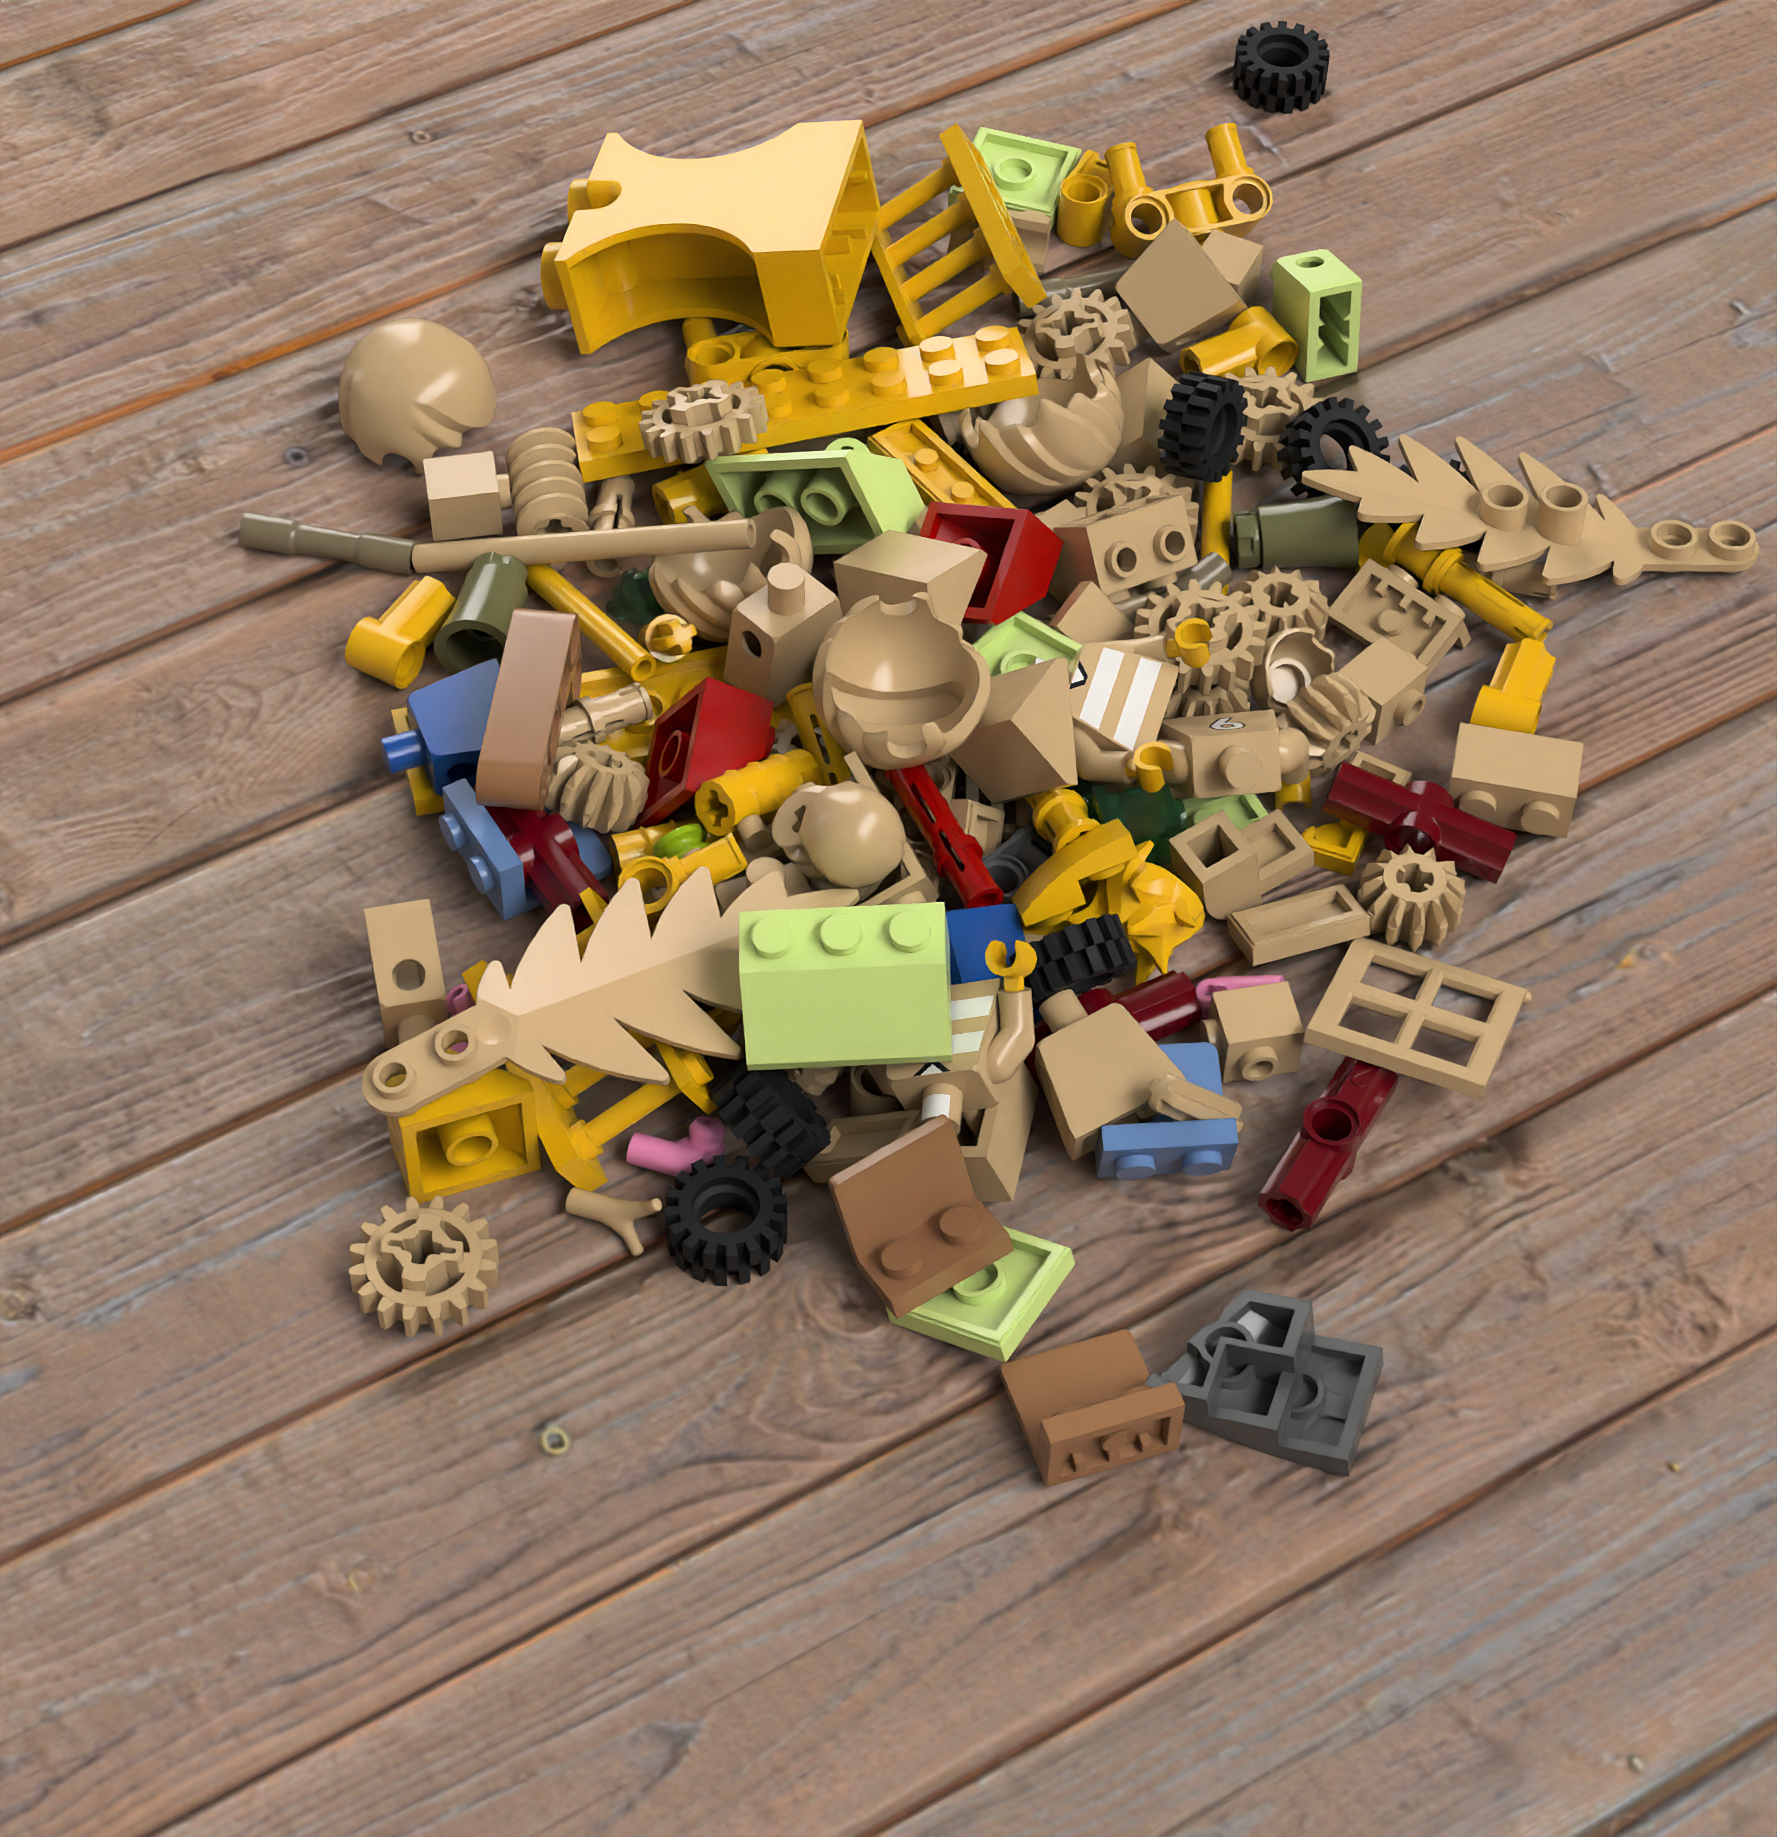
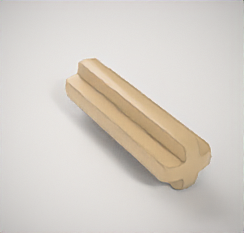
M1171 1073L1166 1074L1162 1080L1154 1077L1148 1084L1147 1088L1152 1092L1148 1102L1149 1106L1159 1113L1179 1121L1236 1118L1237 1134L1244 1126V1123L1239 1120L1243 1109L1239 1103Z

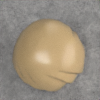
M405 317L376 327L364 335L350 351L339 382L338 402L340 421L345 434L357 443L361 453L379 465H383L384 456L394 453L410 460L415 466L412 472L421 475L424 474L423 459L432 458L435 451L440 449L460 448L462 433L475 428L485 427L492 421L497 407V390L486 360L479 350L466 338L441 324L423 318Z
M1076 353L1077 374L1073 379H1037L1039 395L999 402L990 413L987 421L979 416L971 421L970 409L968 407L964 409L958 418L959 428L965 445L981 472L1003 491L1028 496L1063 492L1080 485L1099 473L1114 457L1122 440L1124 411L1121 406L1120 389L1108 370L1099 366V371L1092 358L1082 353Z
M695 505L687 506L682 511L687 517V523L710 521ZM777 506L751 517L756 528V544L753 549L651 556L648 579L659 605L666 614L677 615L685 620L687 624L692 623L697 630V637L712 642L728 643L734 609L740 602L768 584V572L773 566L780 563H793L811 575L814 554L811 536L806 521L797 510L788 506ZM733 510L717 521L747 518H744L739 511Z
M927 592L915 593L911 596L913 598L912 601L894 605L883 603L879 599V595L869 596L854 603L845 617L830 625L825 634L824 641L817 652L812 678L813 697L817 713L826 729L842 749L848 754L855 751L863 764L883 770L911 768L952 753L964 744L974 732L989 703L991 679L989 666L985 658L979 652L962 643L963 628L961 625L938 619L932 598Z

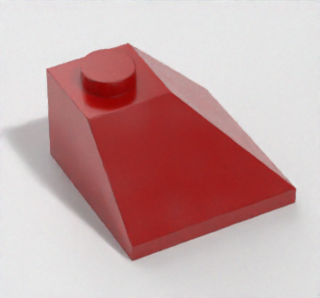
M930 502L919 533L921 537L981 549L988 554L962 622L995 626L1046 596L1064 541L1029 509Z
M707 676L655 720L645 768V775L650 779L647 789L648 798L643 812L637 816L633 830H637L641 826L647 828L660 825L695 804V793L700 789L703 782L723 775L726 770L744 768L748 762H761L765 760L775 740V728L770 726L774 701Z

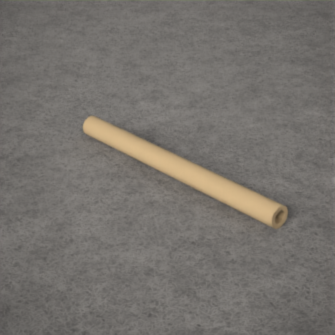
M747 518L423 543L414 545L412 563L417 573L471 570L474 561L479 556L492 551L502 556H514L525 566L753 549L756 544V528L753 520Z

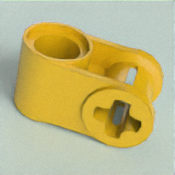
M1087 150L1079 160L1078 165L1060 185L1056 225L1057 236L1063 242L1077 247H1088L1097 244L1102 240L1114 221L1111 213V208L1113 207L1111 201L1115 197L1106 161L1100 159V155L1096 151Z

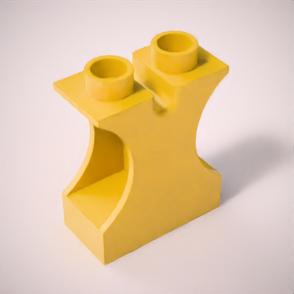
M863 121L797 123L779 136L755 147L732 154L701 159H673L654 156L630 146L618 133H607L589 178L574 179L570 184L567 199L569 227L563 241L548 242L543 249L540 266L542 291L546 304L551 310L569 311L580 354H592L611 340L635 329L666 320L689 317L722 318L746 324L765 335L774 347L841 345L882 215Z

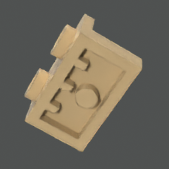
M1370 558L1329 608L1328 619L1330 623L1367 647L1383 636L1402 650L1413 654L1418 661L1429 667L1427 677L1454 644L1464 649L1471 640L1463 620L1466 615L1458 605L1440 594H1437L1434 599L1430 598L1417 589L1419 584L1405 570L1394 564H1391L1386 569Z

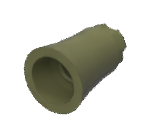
M1326 494L1286 503L1258 505L1255 511L1242 510L1233 512L1234 549L1236 563H1238V568L1240 569L1260 566L1262 570L1272 569L1274 565L1277 568L1329 567L1353 570L1358 568V528L1354 502Z
M493 551L482 554L474 561L472 569L466 574L452 611L434 640L435 655L440 664L451 674H457L495 658L499 666L501 665L513 610L515 608H524L528 597V590L525 584L528 571L524 564L516 557L502 556Z

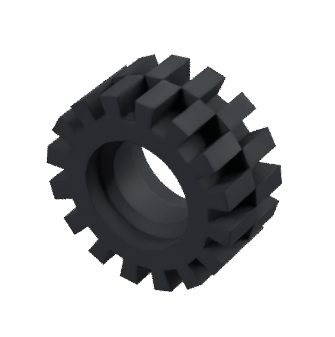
M1278 21L1277 28H1272L1270 22L1261 23L1260 31L1254 26L1247 29L1246 36L1241 34L1235 51L1232 85L1234 90H1238V97L1242 101L1250 98L1249 106L1256 109L1261 104H1265V112L1274 113L1275 107H1282L1283 114L1293 113V106L1295 105L1300 111L1309 109V102L1314 105L1320 101L1321 95H1324L1330 58V50H1327L1328 44L1325 39L1318 40L1319 33L1313 29L1305 34V26L1296 23L1294 29L1287 28V21Z
M1189 371V374L1184 373L1180 377V384L1175 383L1170 390L1173 399H1166L1163 407L1167 411L1166 419H1160L1159 429L1164 430L1163 436L1158 438V448L1164 449L1159 459L1161 464H1165L1164 470L1167 473L1209 483H1218L1222 480V476L1229 474L1231 471L1229 462L1236 463L1239 456L1236 451L1237 445L1243 446L1245 435L1240 434L1242 427L1247 426L1248 419L1247 415H1243V411L1248 407L1247 398L1242 397L1245 390L1243 385H1238L1239 381Z
M1330 397L1314 404L1285 425L1287 430L1280 434L1278 443L1286 447L1277 451V462L1288 463V467L1281 470L1280 473L1284 481L1290 477L1294 478L1296 484L1290 488V491L1296 497L1304 492L1308 493L1306 499L1327 494L1301 482L1304 471L1333 469L1326 462L1321 452L1320 437L1323 434L1330 436L1341 446L1346 457V470L1354 471L1348 457V450L1351 445L1368 451L1390 463V455L1380 454V451L1389 446L1387 436L1377 438L1375 431L1383 426L1378 418L1370 423L1367 422L1365 418L1370 412L1368 408L1362 405L1353 410L1354 400L1344 398L1338 402L1337 397Z
M1106 914L1097 919L1093 917L1083 921L1081 924H1072L1064 927V930L1057 933L1047 934L1039 941L1030 942L1029 945L1036 952L1037 962L1032 973L1024 978V987L1031 988L1033 1009H1036L1058 992L1072 989L1075 995L1084 994L1094 987L1112 982V979L1127 974V971L1137 967L1138 962L1118 914ZM1015 952L1008 958L1011 966L1016 958Z
M745 1057L711 1087V1092L714 1094L712 1096L714 1104L721 1108L719 1113L723 1120L733 1126L731 1129L732 1133L737 1139L742 1138L747 1144L746 1149L753 1157L758 1155L762 1165L768 1170L773 1168L775 1174L779 1177L785 1176L786 1179L790 1178L831 1143L829 1140L831 1134L825 1128L827 1124L824 1118L815 1112L817 1109L811 1099L805 1098L801 1093L803 1089L797 1082L793 1083L789 1079L788 1072L784 1069L748 1071Z
M725 1155L713 1156L714 1167L709 1169L706 1168L703 1160L700 1159L692 1163V1177L682 1170L675 1177V1188L669 1187L666 1193V1206H664L668 1251L670 1256L676 1254V1265L683 1272L690 1266H693V1279L704 1283L708 1273L715 1274V1286L727 1287V1275L733 1274L737 1275L739 1285L751 1282L750 1269L754 1268L762 1277L770 1271V1259L778 1263L783 1255V1244L787 1243L786 1194H782V1184L777 1176L769 1180V1170L761 1163H758L752 1172L749 1171V1158L737 1155L735 1166H726ZM725 1207L740 1209L752 1217V1222L748 1227L734 1233L710 1231L701 1225L700 1220L706 1213Z

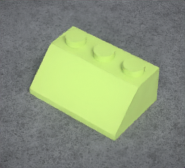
M851 449L718 456L715 460L710 461L708 459L704 464L729 512L737 510L744 518H751L777 506H788L797 510L806 521L811 536L813 555L850 553L887 530L907 533L925 508L903 460Z
M944 902L739 912V977L748 1071L953 1061L950 939Z

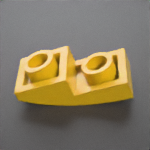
M1118 818L1076 838L1041 864L1023 882L1011 898L1012 904H1016L1018 915L1025 927L1035 923L1038 927H1049L1067 920L1073 914L1072 909L1086 904L1078 880L1088 877L1091 881L1109 878L1124 869V862L1139 857L1130 832Z

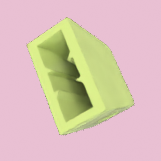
M1318 249L1279 258L1273 264L1270 271L1273 281L1272 316L1299 345V354L1294 365L1305 383L1357 372L1362 280L1329 250Z

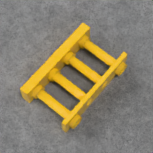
M957 123L939 134L948 155L941 160L943 166L881 206L882 215L871 247L873 256L902 324L896 327V332L906 348L919 346L922 341L934 337L1002 292L1007 296L1015 292L1028 309L1048 297L983 155ZM953 185H956L957 188H963L964 191L957 195L958 201L895 243L892 242L887 228ZM969 220L973 223H979V227L973 230V238L908 279L902 265L903 263ZM986 255L989 259H995L996 263L989 267L990 274L924 316L918 302L920 298Z
M590 887L579 894L594 923L576 935L581 961L595 926L608 906ZM483 959L462 973L475 1003L481 977L488 966ZM508 973L506 978L510 988L514 975ZM630 1029L626 1030L645 1050L656 1044L668 1067L666 1071L669 1074L670 1082L665 1086L646 1083L588 1123L583 1119L578 1120L573 1106L579 1103L577 1095L608 1074L576 1064L565 1071L566 1083L557 1085L536 1078L510 1062H506L505 1066L508 1072L530 1080L534 1091L538 1135L555 1170L576 1188L593 1192L608 1182L597 1159V1156L604 1152L602 1145L658 1107L683 1092L707 1115L718 1108L714 1104L712 1094L706 1084L714 1079V1075L700 1053L671 1046Z

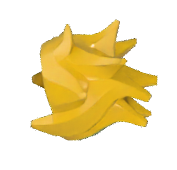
M1151 840L1135 846L1139 857L1124 862V869L1116 875L1099 880L1092 903L1084 910L1072 914L1067 919L1070 925H1078L1093 917L1097 919L1106 914H1118L1138 962L1137 967H1135L1134 986L1146 982L1156 968L1162 975L1167 974L1168 959L1175 948L1203 927L1205 918L1204 906L1195 892L1168 870L1145 862L1154 847V843Z

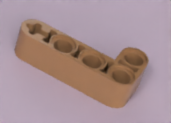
M515 608L513 610L477 766L476 802L478 805L543 811L565 710L571 708L573 701L580 697L582 656L579 616L577 613Z

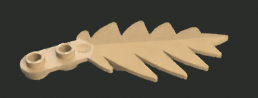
M1406 434L1399 435L1398 446L1412 477L1389 462L1354 445H1351L1348 450V457L1354 471L1326 469L1310 470L1302 473L1301 482L1332 496L1359 504L1357 519L1360 521L1372 523H1410L1421 521L1414 544L1415 548L1419 550L1459 547L1484 538L1476 568L1482 572L1522 565L1548 553L1541 582L1548 586L1587 579L1611 567L1612 582L1616 585H1625L1636 580L1642 571L1736 573L1753 567L1759 555V545L1756 542L1755 532L1741 522L1726 520L1715 523L1711 528H1693L1682 521L1664 520L1656 523L1653 527H1635L1625 514L1603 494H1597L1595 505L1598 510L1597 513L1588 503L1587 493L1581 487L1563 481L1536 459L1525 452L1519 453L1518 464L1533 494L1532 496L1507 470L1461 436L1455 439V449L1471 484L1446 461Z
M699 867L671 898L659 918L651 938L639 880L629 878L611 899L598 920L588 941L582 961L570 906L561 904L544 922L529 944L517 967L510 988L502 963L497 960L490 962L478 986L476 1005L386 1051L370 1062L362 1077L364 1097L370 1107L382 1115L395 1118L407 1117L451 1091L475 1082L482 1075L506 1062H510L536 1078L553 1084L563 1085L567 1081L565 1072L548 1052L572 1063L608 1075L632 1081L667 1085L670 1082L668 1072L622 1026L674 1047L704 1055L737 1060L741 1057L740 1047L691 998L710 1006L742 1014L739 977V912L850 907L859 901V892L857 889L838 888L818 890L788 897L781 873L777 870H772L742 892L728 907L722 917H720L710 871L707 867ZM460 1042L468 1043L467 1048L460 1054L450 1055L446 1053L447 1049L454 1044ZM406 1074L404 1082L399 1086L387 1087L384 1085L391 1077Z

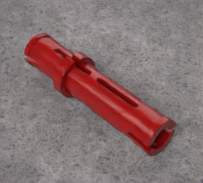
M924 764L911 768L886 770V779L896 790L914 824L918 827L933 852L932 864L942 878L949 879L964 903V908L1000 905L1003 901L1004 893L995 883L982 861L983 850L976 837L964 832L946 799L942 796L924 767ZM923 800H925L926 804L930 808L931 812L936 818V821L933 820L932 816L930 815L929 811L924 805ZM951 847L956 851L957 855L964 864L965 869L963 868L962 864L958 861Z

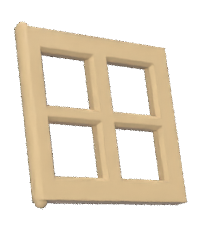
M1360 937L1347 941L1349 949L1306 1029L1303 1042L1482 1100L1523 1003H1529L1532 999L1531 993L1527 991L1528 989L1369 938ZM1371 963L1424 979L1415 1000L1361 983ZM1441 985L1494 1001L1495 1003L1486 1023L1432 1006ZM1350 1004L1404 1021L1394 1043L1339 1026ZM1421 1027L1475 1044L1467 1066L1464 1067L1412 1050L1411 1048Z

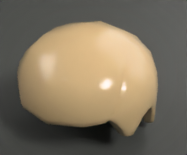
M1287 628L1276 632L1265 640L1262 665L1254 666L1253 676L1249 681L1251 693L1263 710H1274L1276 718L1287 708V701L1293 700L1298 695L1301 686H1309L1315 677L1319 675H1328L1335 672L1333 663L1335 653L1323 646L1314 637L1316 631L1312 628Z
M851 781L823 789L807 805L799 830L800 841L807 850L816 870L827 877L829 882L846 888L857 889L879 883L898 866L904 854L903 844L906 841V836L897 810L883 795L872 787Z

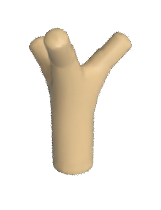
M573 1187L567 1196L565 1207L566 1212L569 1214L602 1222L612 1228L624 1239L631 1254L638 1256L643 1253L644 1248L638 1239L633 1222L637 1218L654 1215L662 1209V1202L658 1198L642 1202L628 1201Z

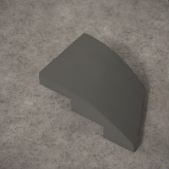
M1244 1289L1222 1309V1314L1217 1321L1204 1326L1188 1341L1185 1354L1161 1376L1154 1372L1147 1378L1145 1386L1154 1388L1175 1382L1185 1403L1183 1419L1207 1431L1277 1458L1349 1476L1383 1368V1348L1315 1335L1311 1301Z

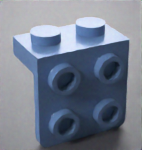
M464 778L442 787L445 814L439 816L442 834L451 850L458 851L467 864L470 876L481 894H487L504 921L541 906V902L529 886L525 887L522 861L486 808L477 804L476 793L467 780ZM544 806V810L547 814L554 812L549 810L546 806ZM566 821L576 839L580 858L595 878L601 880L609 876L613 870L612 858L594 831L589 827L581 829L579 824L573 821Z
M1208 1042L1158 1045L1182 1072L1187 1081L1223 1096L1218 1051L1214 1045ZM1161 1114L1146 1123L1103 1125L1100 1128L1096 1149L1094 1150L1097 1178L1117 1177L1123 1180H1138L1156 1174L1173 1173L1205 1176L1219 1171L1230 1170L1239 1144L1236 1118L1179 1121Z

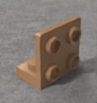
M944 1114L935 1117L857 1163L852 1164L850 1167L832 1176L828 1181L857 1270L897 1319L1014 1251L1009 1233L974 1194L953 1123Z
M1122 1329L1009 1361L1001 1365L1000 1378L1046 1488L1179 1449L1185 1403L1175 1382L1154 1388L1145 1386L1150 1374L1129 1330Z

